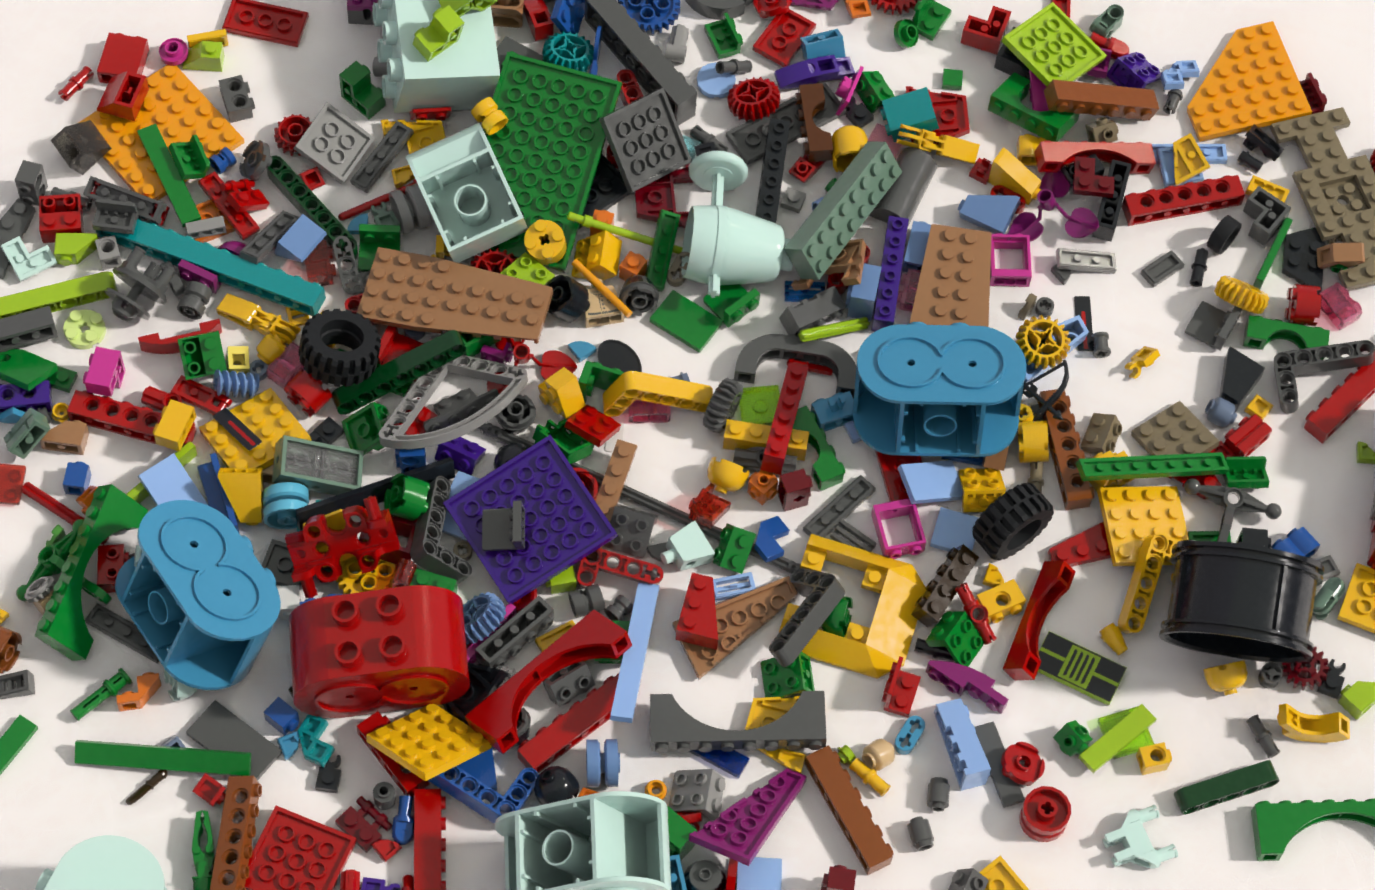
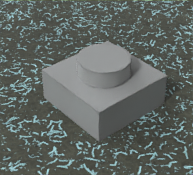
M788 187L780 207L800 213L806 199V193Z

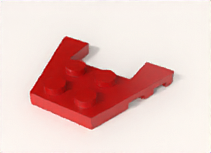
M906 86V93L917 90L913 89L912 86ZM928 89L939 129L931 132H935L936 136L939 137L940 135H948L955 138L969 134L966 96L947 92L935 93L930 92Z

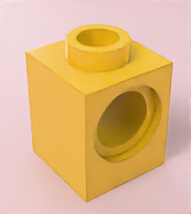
M1164 742L1139 747L1136 754L1142 775L1165 771L1172 762L1171 752L1169 749H1166ZM1150 756H1157L1160 761H1154Z

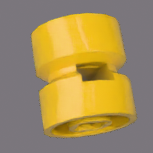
M491 97L481 100L471 110L472 116L477 122H482L481 127L488 135L497 133L509 120L502 110H497L498 105Z

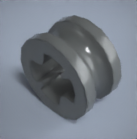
M1048 297L1038 299L1035 307L1037 315H1043L1044 318L1051 316L1054 302ZM1042 305H1046V308H1048V310H1044Z

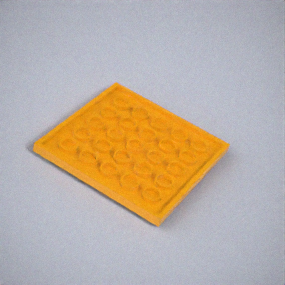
M170 65L164 66L147 78L149 91L135 121L95 111L76 124L77 130L133 192L155 200H160L167 194L138 136L137 130L156 124L168 150L171 143L189 142L192 135H197L208 159L212 155L219 154V151L224 147H227L232 152L245 143L244 138L177 66Z

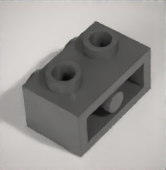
M584 661L569 665L543 681L550 700L559 707L568 704L573 698L579 694L586 693L591 687L596 685Z

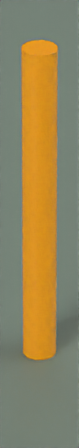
M578 259L572 262L571 265L627 318L632 315L633 312Z

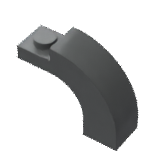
M685 0V2L702 16L722 20L723 13H728L730 19L743 15L745 5L751 4L753 0Z

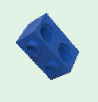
M425 448L395 449L396 468H400L401 473L426 465Z

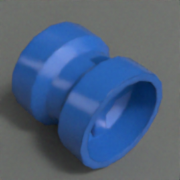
M227 147L222 148L219 154L209 157L212 168L218 174H222L228 166L232 167L237 163L235 156Z

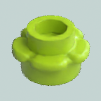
M847 745L837 748V754L842 764L847 763L850 765L856 759V756Z

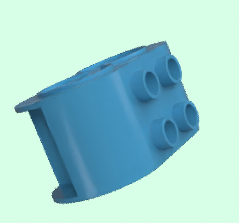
M912 322L908 325L897 324L881 328L866 338L857 355L853 403V423L856 432L869 447L888 455L986 457L997 454L1007 448L1017 434L1023 385L1026 376L1024 353L1019 345L1008 335L986 326H969L961 322L951 325H927L923 322Z
M174 500L162 503L151 509L143 517L139 525L137 538L143 552L136 567L134 566L133 556L120 568L115 581L117 597L165 670L174 679L189 687L202 690H219L231 687L242 681L249 674L278 618L281 602L275 577L271 570L263 568L253 554V546L249 538L245 535H240L233 523L218 510L206 504L189 500Z

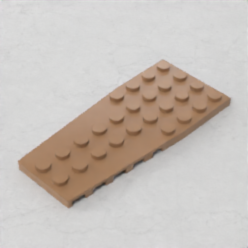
M937 224L931 225L909 324L912 322H923L927 325H951L961 322L969 326H989L991 232Z
M378 247L357 313L361 314L364 319H369L372 323L414 331L442 334V331L456 330L460 336L462 333L473 334V337L479 338L485 335L493 336L494 339L501 340L502 337L514 338V341L521 342L522 339L532 340L537 344L539 343L550 306L553 288L437 257Z

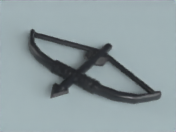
M1063 360L1062 363L1027 383L1024 382L1022 395L1024 394L1028 398L1034 397L1042 404V407L1034 413L1033 421L1041 419L1047 413L1046 411L1051 412L1054 419L1063 420L1061 412L1059 410L1056 411L1052 405L1058 401L1057 399H1060L1059 397L1066 389L1069 380L1066 360ZM1064 366L1065 374L1060 387L1047 399L1048 401H1045L1037 394L1038 388L1033 383Z

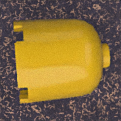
M847 125L840 127L831 136L834 170L836 172H844L868 142L864 130L858 126Z

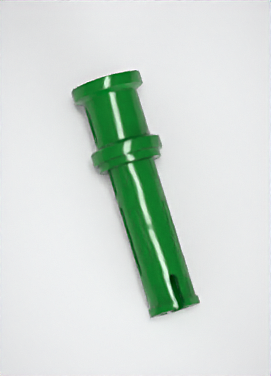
M120 668L117 674L109 680L105 679L102 687L71 709L70 712L79 721L108 697L116 696L120 689L133 682L127 673Z

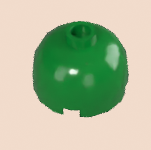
M844 596L821 625L823 631L841 637L846 635L852 617L848 608H853L851 597Z

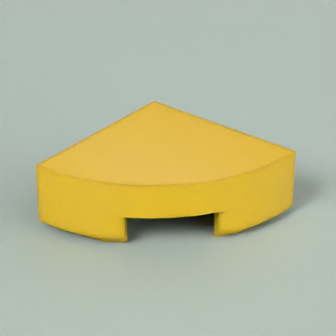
M989 563L982 584L994 588L1003 584L1004 579L998 568Z

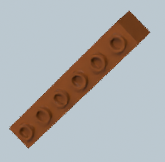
M1058 389L1040 391L1039 396L1048 401L1047 399ZM1064 390L1059 397L1060 399H1057L1058 401L1052 405L1056 411L1059 410L1061 412L1063 420L1054 419L1053 414L1049 411H1046L1047 413L1043 415V420L1047 421L1048 445L1066 511L1090 507L1095 494L1093 487L1089 485V481H1082L1076 466L1078 459H1085L1084 451L1080 450L1079 432H1075V416L1073 413L1071 414L1069 409L1071 406L1069 395L1066 396ZM1063 447H1068L1071 450H1065ZM1068 465L1074 466L1075 469L1069 468ZM1072 484H1078L1080 487H1075Z
M254 775L228 777L210 890H246L245 882L249 877L248 863L253 853L251 846L252 838L256 834L255 819L259 815L258 800L262 795V786Z

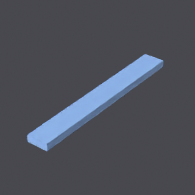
M638 582L628 629V636L632 646L623 653L610 720L632 723L659 593V585Z

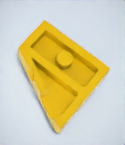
M1191 133L1173 142L1176 186L1210 169L1209 163Z

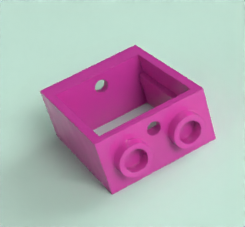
M1021 233L1014 235L992 234L990 286L1029 287L1032 278L1030 235H1023ZM994 249H1022L1023 269H995Z
M908 498L873 505L871 516L883 556L897 559L907 554L918 555L925 550L926 539L916 504H911ZM909 515L916 541L888 547L881 520Z

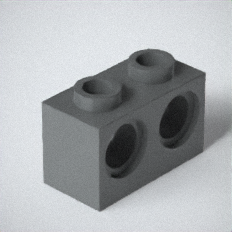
M242 75L218 80L230 123L253 118L252 110L255 109L253 98L248 97L250 88L248 82L243 81Z
M23 160L15 177L19 197L29 205L39 206V196H44L48 188L43 165Z

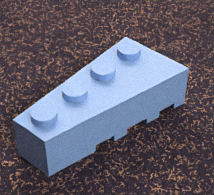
M1080 315L1058 324L1059 326L1064 324L1063 331H1069L1067 338H1071V342L1068 344L1070 350L1067 354L1080 345L1089 333ZM1045 337L1043 341L1041 340L1039 347H1041L1042 344H1045V340L1047 337ZM1028 339L1029 345L1034 350V346L1029 342L1030 340ZM1026 359L1024 382L1027 383L1051 367L1048 365L1043 370L1042 365H1039L1035 369V364L1031 363V365H1028V359Z
M961 698L936 704L934 714L960 790L963 791L986 785L991 767L977 737L975 727L969 718L967 705L963 704Z

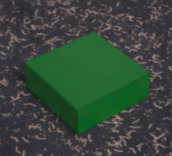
M944 68L942 88L961 90L963 70Z

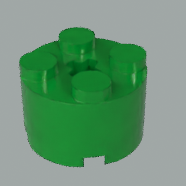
M396 474L390 482L393 483L391 490H386L384 508L389 509L390 514L393 516L414 521L421 513L425 514L428 509V502L426 500L430 484L408 475Z

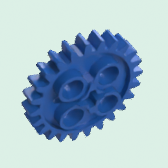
M618 0V3L626 8L627 14L637 21L640 29L646 33L650 30L652 35L654 30L662 33V27L668 30L669 24L674 25V21L678 20V14L680 13V0Z

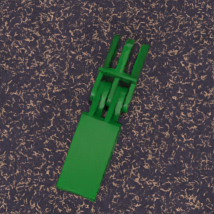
M203 810L196 812L192 853L197 877H192L193 890H210L216 855L209 813ZM203 824L208 836V844L205 847L204 853L200 848V840L204 832Z

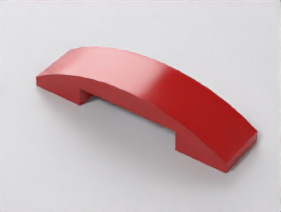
M220 319L199 323L200 331L160 339L159 333L138 337L141 351L153 354L180 353L178 339L217 330H219L220 335L222 333Z

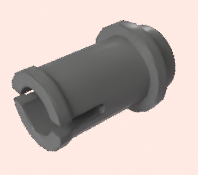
M1171 89L1168 92L1169 97L1163 107L1166 113H1175L1179 101L1183 99L1180 89Z

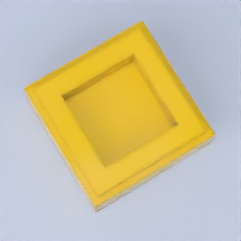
M1256 394L1246 406L1244 412L1250 416L1256 414L1264 420L1274 405Z

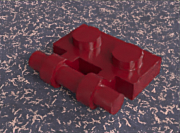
M360 796L356 803L361 809L356 811L350 806L335 820V824L344 833L356 837V844L367 853L372 848L371 843L382 839V835L378 830L383 827L388 832L393 825L388 821V817L384 813L381 814L374 808L375 805L370 800L367 801L363 796ZM369 814L375 822L370 824L364 817Z

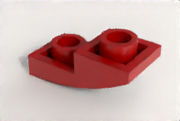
M807 155L799 157L789 170V173L803 183H806L826 161L808 162Z

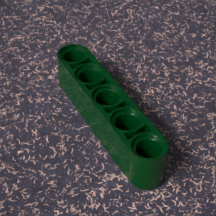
M1266 760L1183 787L1174 792L1173 795L1182 815H1186L1272 787L1280 780L1272 762Z

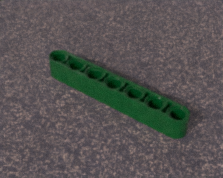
M272 156V163L267 168L269 179L301 215L304 214L326 231L327 235L323 239L332 249L333 241L336 238L334 235L347 237L351 242L356 260L358 249L354 237L280 156ZM340 239L339 243L336 244V247L340 248L342 254H338L340 258L351 256L350 251L345 252V246H348V243L343 242V239ZM344 259V260H343V261H345V262H352V261L349 260V259Z
M450 330L377 367L368 379H363V382L357 385L353 383L352 386L348 387L342 385L332 392L334 405L339 414H349L462 356L466 352V346L459 332Z

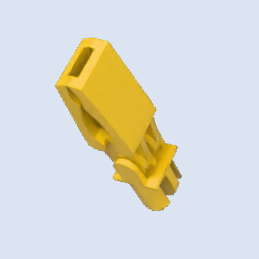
M904 124L900 125L901 129L916 132V135L899 131L898 136L914 140V143L897 139L896 143L926 152L934 150L936 155L975 164L979 144L948 135H940L939 137L936 136L935 132Z
M228 293L216 308V312L219 315L251 331L255 329L263 335L279 334L286 340L285 344L291 346L292 341L295 340L296 335L301 330L299 327L282 320L281 315L276 316L272 313H266L261 310L259 305Z

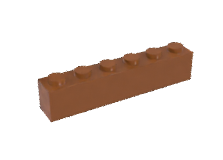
M1053 79L1044 90L1050 111L1150 120L1159 110L1155 92L1151 89Z
M828 745L807 755L804 764L867 875L890 865L893 858L892 855H894L889 843L885 844L879 825L873 823L870 809L861 802L860 799L862 798L859 790L856 787L853 788L850 783L851 777L846 769H842L837 752L835 750L832 751Z

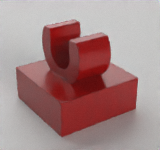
M979 158L969 172V177L986 185L992 167L991 161Z
M676 812L689 824H693L697 832L700 830L697 822L702 821L701 812Z

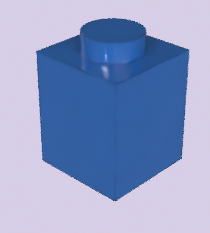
M79 461L75 463L68 462L63 481L65 494L80 496L89 487L92 475L89 465Z
M279 696L264 711L265 720L284 736L289 731H294L299 724L298 712Z

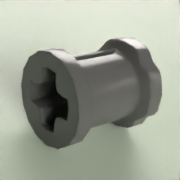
M1096 332L1091 335V341L1094 343L1093 356L1096 358H1105L1111 354V349L1108 347L1109 334L1107 332Z

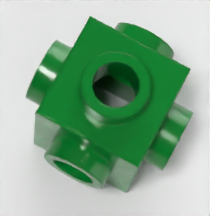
M1076 720L1066 723L1053 737L1060 745L1061 751L1070 757L1083 753L1089 748L1088 744L1093 740L1089 736L1088 730Z

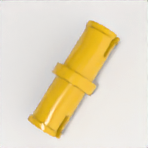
M856 758L849 766L850 770L863 779L865 785H870L881 797L890 789L891 786L877 775V771L871 770L859 758Z

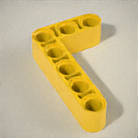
M627 371L602 394L603 411L608 417H616L621 415L635 400L706 412L713 395V388L708 385L648 373Z
M1163 534L1150 535L1144 538L1118 619V626L1122 633H1137L1144 627L1163 562L1165 560L1172 563L1170 561L1172 546L1177 544L1178 540ZM1154 539L1158 543L1157 549L1153 545ZM1148 559L1151 561V568L1147 566ZM1142 579L1145 581V588L1141 586ZM1136 599L1139 601L1138 609L1135 606ZM1129 619H1131L1133 622L1132 629L1129 627L1128 624Z

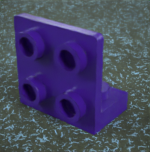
M1134 52L1118 57L1107 72V77L1117 86L1144 89L1147 84L1161 80V73L1159 68L1151 65L1143 54Z

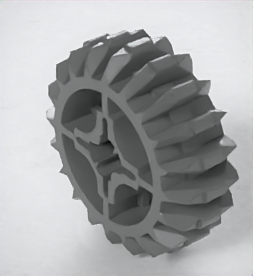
M729 378L719 383L704 413V427L717 433L725 430L727 419L731 420L734 417L742 398V384Z

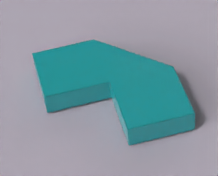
M308 714L297 730L303 756L306 760L324 768L335 751L332 745L319 740L329 723L325 719Z

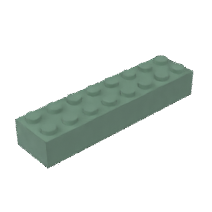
M868 141L784 247L787 256L801 279L820 280L901 175L902 170L886 142Z

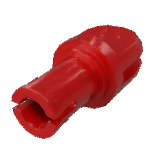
M1092 32L1089 37L1099 48L1111 50V58L1115 60L1118 57L1129 54L1128 45L1114 37L1107 39L1095 32Z

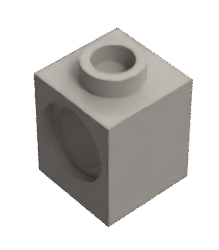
M115 235L104 236L95 240L102 270L121 266L122 261Z

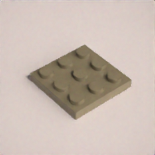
M1181 401L1173 404L1131 432V436L1150 455L1209 453L1218 447L1220 443Z

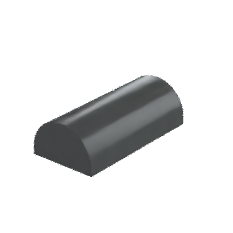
M912 147L904 148L900 152L896 161L902 173L869 216L888 223L889 216L908 218L909 226L937 169L936 161L932 156L923 150Z

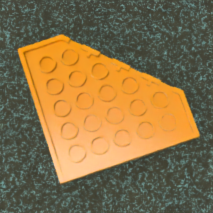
M1273 21L1237 29L1187 106V113L1199 142L1248 131L1254 124L1261 128L1270 126L1273 123L1312 114L1311 107Z

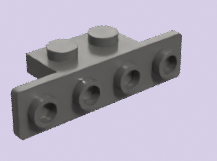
M468 388L459 391L449 398L442 399L433 405L438 416L423 422L425 433L446 428L473 415L499 395L498 390L493 389L477 396Z

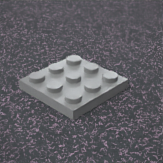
M326 102L293 149L337 182L343 184L375 137Z

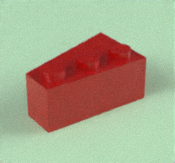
M692 572L677 625L675 640L717 650L718 630L713 577Z

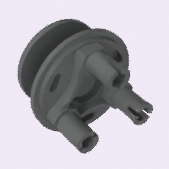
M138 246L134 247L121 266L114 267L112 270L119 279L132 288L128 295L125 296L111 288H106L105 293L113 300V314L126 322L135 319L136 316L149 320L151 317L144 308L135 302L140 294L157 303L166 304L165 292L168 289L167 285L177 273L169 265H165L162 270V267L158 264L156 266V263L153 261L150 262L144 274L139 272L137 266L146 254V251ZM160 270H162V272L160 273V275L158 276V278L155 279L156 276L158 275V273L160 272Z

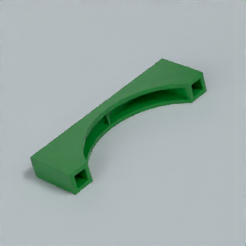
M112 484L98 486L95 490L94 498L90 507L86 510L85 519L78 529L76 540L70 548L67 561L62 566L61 575L54 585V591L45 606L46 610L42 619L38 622L37 631L34 635L72 661L86 660L94 641L86 626L81 602L82 581L92 554L112 534L120 530L138 529L143 517L148 512V509Z
M1375 798L1365 801L1347 799L1343 802H1335L1332 799L1322 802L1303 800L1300 803H1292L1289 800L1280 801L1279 803H1270L1269 801L1258 802L1251 810L1257 861H1279L1287 844L1293 837L1305 828L1320 822L1351 820L1375 827Z

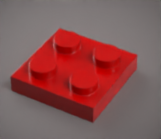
M587 404L566 421L564 427L595 446L600 447L619 432L621 424Z

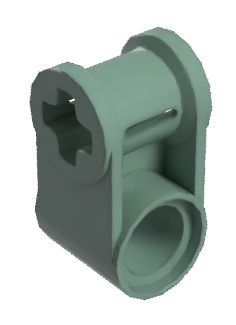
M1117 4L1109 6L1092 22L1089 30L1107 39L1110 38L1122 25L1124 9Z

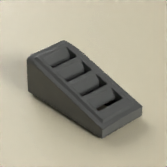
M29 670L0 676V699L35 694L34 675ZM14 681H16V683H17V688H15V689H14ZM7 682L8 690L5 691V683Z

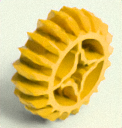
M1222 276L1215 286L1214 292L1219 298L1248 312L1261 314L1268 305L1269 297L1266 293L1236 278Z
M1039 315L1038 319L1033 316L1030 321L1025 320L1023 325H1020L1019 332L1016 333L1015 337L1018 339L1016 343L1024 353L1025 359H1028L1027 364L1031 365V363H1034L1035 369L1039 365H1042L1043 370L1048 365L1054 368L1056 364L1062 363V359H1066L1068 355L1067 352L1070 350L1068 344H1070L1071 338H1067L1069 331H1063L1064 324L1060 326L1057 324L1058 319H1055L1053 322L1050 316L1047 319H1044L1043 315ZM1047 337L1045 340V344H1042L1041 347H1039L1041 340L1043 341L1044 338ZM1028 339L1030 340L1029 342L1034 346V350L1029 345Z

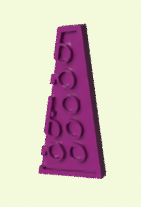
M786 768L770 779L766 786L761 789L758 787L751 796L742 798L720 813L719 818L704 824L700 831H694L689 834V841L749 866L806 783L807 776Z

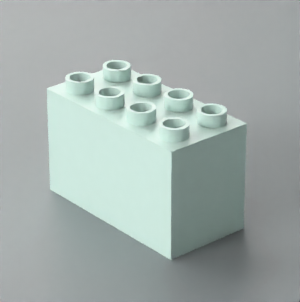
M378 0V3H373V23L375 27L382 26L383 39H378L377 41L379 63L387 62V75H382V95L384 99L393 100L394 113L411 112L412 109L451 107L452 110H472L481 100L487 97L492 98L500 78V69L491 6L483 12L471 9L460 18L465 23L459 40L428 62L413 45L414 34L420 28H426L430 25L433 13L441 8L439 1Z

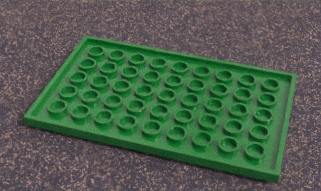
M507 52L493 100L498 105L497 110H502L509 120L501 130L493 135H488L484 129L483 131L527 227L529 228L537 220L542 219L555 222L563 230L567 246L565 255L560 261L543 266L566 272L580 223L568 220L567 215L570 211L583 216L606 140L599 118L615 111L622 82ZM525 233L490 249L492 252L496 251L497 247L500 252L506 249L507 255L513 253L514 258H519L525 252L528 254L524 245ZM549 240L543 241L542 245L545 243L549 244Z

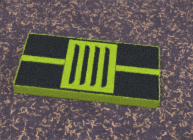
M1050 631L1039 650L1041 659L1038 669L1039 673L1108 706L1127 669L1125 666Z

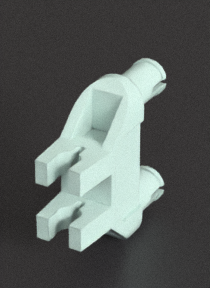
M1156 805L1139 811L1136 809L1129 810L1122 827L1104 835L1105 838L1102 841L1105 848L1120 843L1124 847V850L1113 854L1114 857L1111 858L1114 867L1132 862L1146 868L1155 869L1161 865V862L1178 857L1177 849L1173 850L1176 847L1173 843L1158 850L1154 849L1142 825L1144 822L1160 817L1159 811H1155L1157 809Z

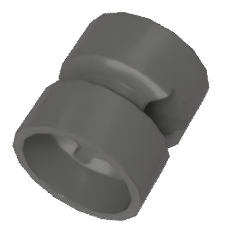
M190 281L183 292L184 296L181 297L178 303L177 310L183 316L198 320L203 316L206 309L204 305L208 304L212 296V290L203 283Z
M598 584L587 586L584 591L577 589L568 592L575 618L588 615V612L592 610L597 612L605 610L603 595Z

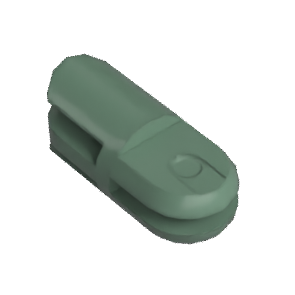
M1338 577L1328 579L1315 596L1313 614L1318 620L1325 619L1344 594L1345 584L1342 579Z

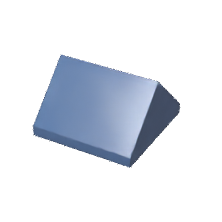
M302 214L278 241L274 253L276 256L303 262L327 233Z

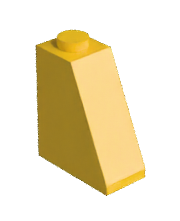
M1002 148L993 160L988 183L994 186L1002 185L1025 198L1026 204L1029 205L1033 199L1037 200V194L1041 191L1039 189L1041 180L1007 149Z
M220 468L218 479L240 523H246V525L250 526L262 523L264 517L262 499L263 468Z

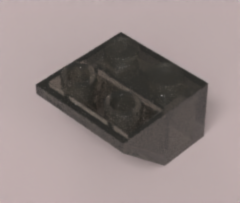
M91 120L66 126L51 139V142L68 166L82 175L112 149Z

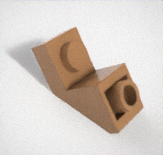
M1362 242L1331 243L1317 248V265L1321 269L1337 264L1350 268L1365 262L1364 243Z

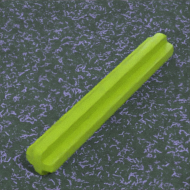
M867 317L803 329L798 333V337L802 342L867 329L870 322Z

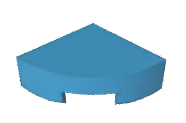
M368 213L355 217L349 223L347 231L350 234H359V224H368Z
M575 341L568 344V349L579 362L585 360L597 350L594 345L585 341Z
M11 407L0 413V422L17 423L25 412Z
M298 731L277 739L285 761L291 758L299 747Z

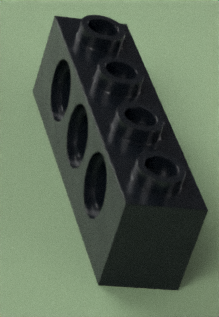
M1112 159L1108 176L1115 177L1113 198L1102 197L1097 215L1099 228L1093 232L1092 237L1112 242L1132 164Z

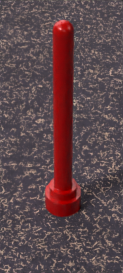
M416 179L413 180V183L399 188V190L402 191L405 195V188L407 186L417 184ZM389 193L338 215L339 220L344 221L370 210L372 205L377 207L381 205V202H389Z

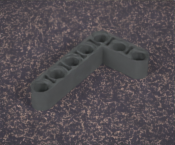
M1361 340L1276 354L1274 357V372L1281 410L1291 414L1297 411L1299 407L1295 376L1370 365L1375 360L1374 344L1369 340ZM1364 351L1370 352L1369 354H1362ZM1343 354L1349 355L1348 357H1341ZM1323 357L1329 358L1328 360H1320ZM1302 360L1308 361L1307 363H1300ZM1281 363L1288 364L1286 366H1279ZM1284 381L1291 382L1289 384H1282ZM1287 399H1292V400H1294L1293 402H1290V403L1285 402V400H1287Z
M438 476L429 483L430 489L426 500L428 502V509L425 514L421 513L417 518L410 556L413 562L429 572L456 579L458 585L472 574V567L466 560L440 545L447 510L443 502L449 499L451 485L445 477Z
M805 568L797 569L791 574V583L799 594L806 597V599L769 646L770 653L780 666L786 667L795 661L844 597L845 590L833 574Z

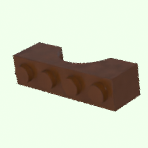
M823 83L799 85L798 93H795V102L800 107L798 109V121H802V126H800L801 138H805L803 153L807 155L808 162L832 160L833 144L831 133L821 130L813 121V117L824 110L825 95Z

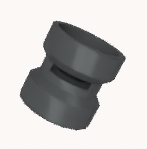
M618 595L614 599V604L609 605L604 612L611 621H624V616L632 613L633 604L623 595Z

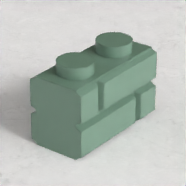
M29 408L4 437L8 451L25 459L51 429L46 416L33 408Z

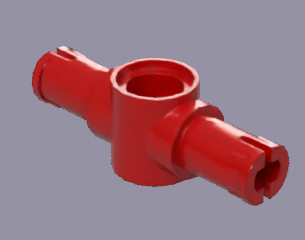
M967 582L960 584V587L957 586L955 591L963 603V611H966L985 645L995 641L997 637L988 624L987 608L981 605L977 598H974ZM975 608H977L979 611V615L976 619H974L973 617V611Z

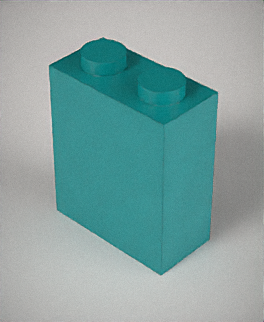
M927 87L882 100L883 109H880L883 121H888L885 129L888 136L892 135L894 142L897 139H907L898 136L899 131L916 135V132L901 129V124L928 131L939 129Z

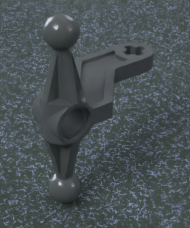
M1194 478L1188 479L1184 484V489L1188 494L1201 493L1216 504L1225 507L1217 538L1218 542H1227L1235 510L1239 512L1265 513L1270 519H1278L1282 514V509L1278 504L1271 503L1266 505L1236 487L1200 485V482ZM1235 494L1238 497V503H1230L1228 495Z

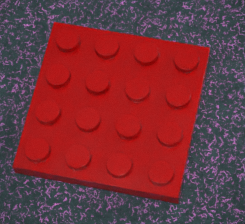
M275 806L253 850L252 857L249 858V877L246 879L245 888L246 890H334L356 844L357 838Z

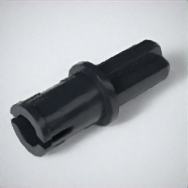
M1204 248L1197 249L1195 261L1191 265L1193 270L1190 284L1195 287L1202 286L1204 272L1207 271L1206 262L1209 252Z

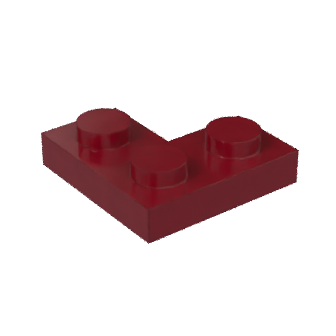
M1075 156L1073 194L1113 198L1115 177L1095 175V158Z

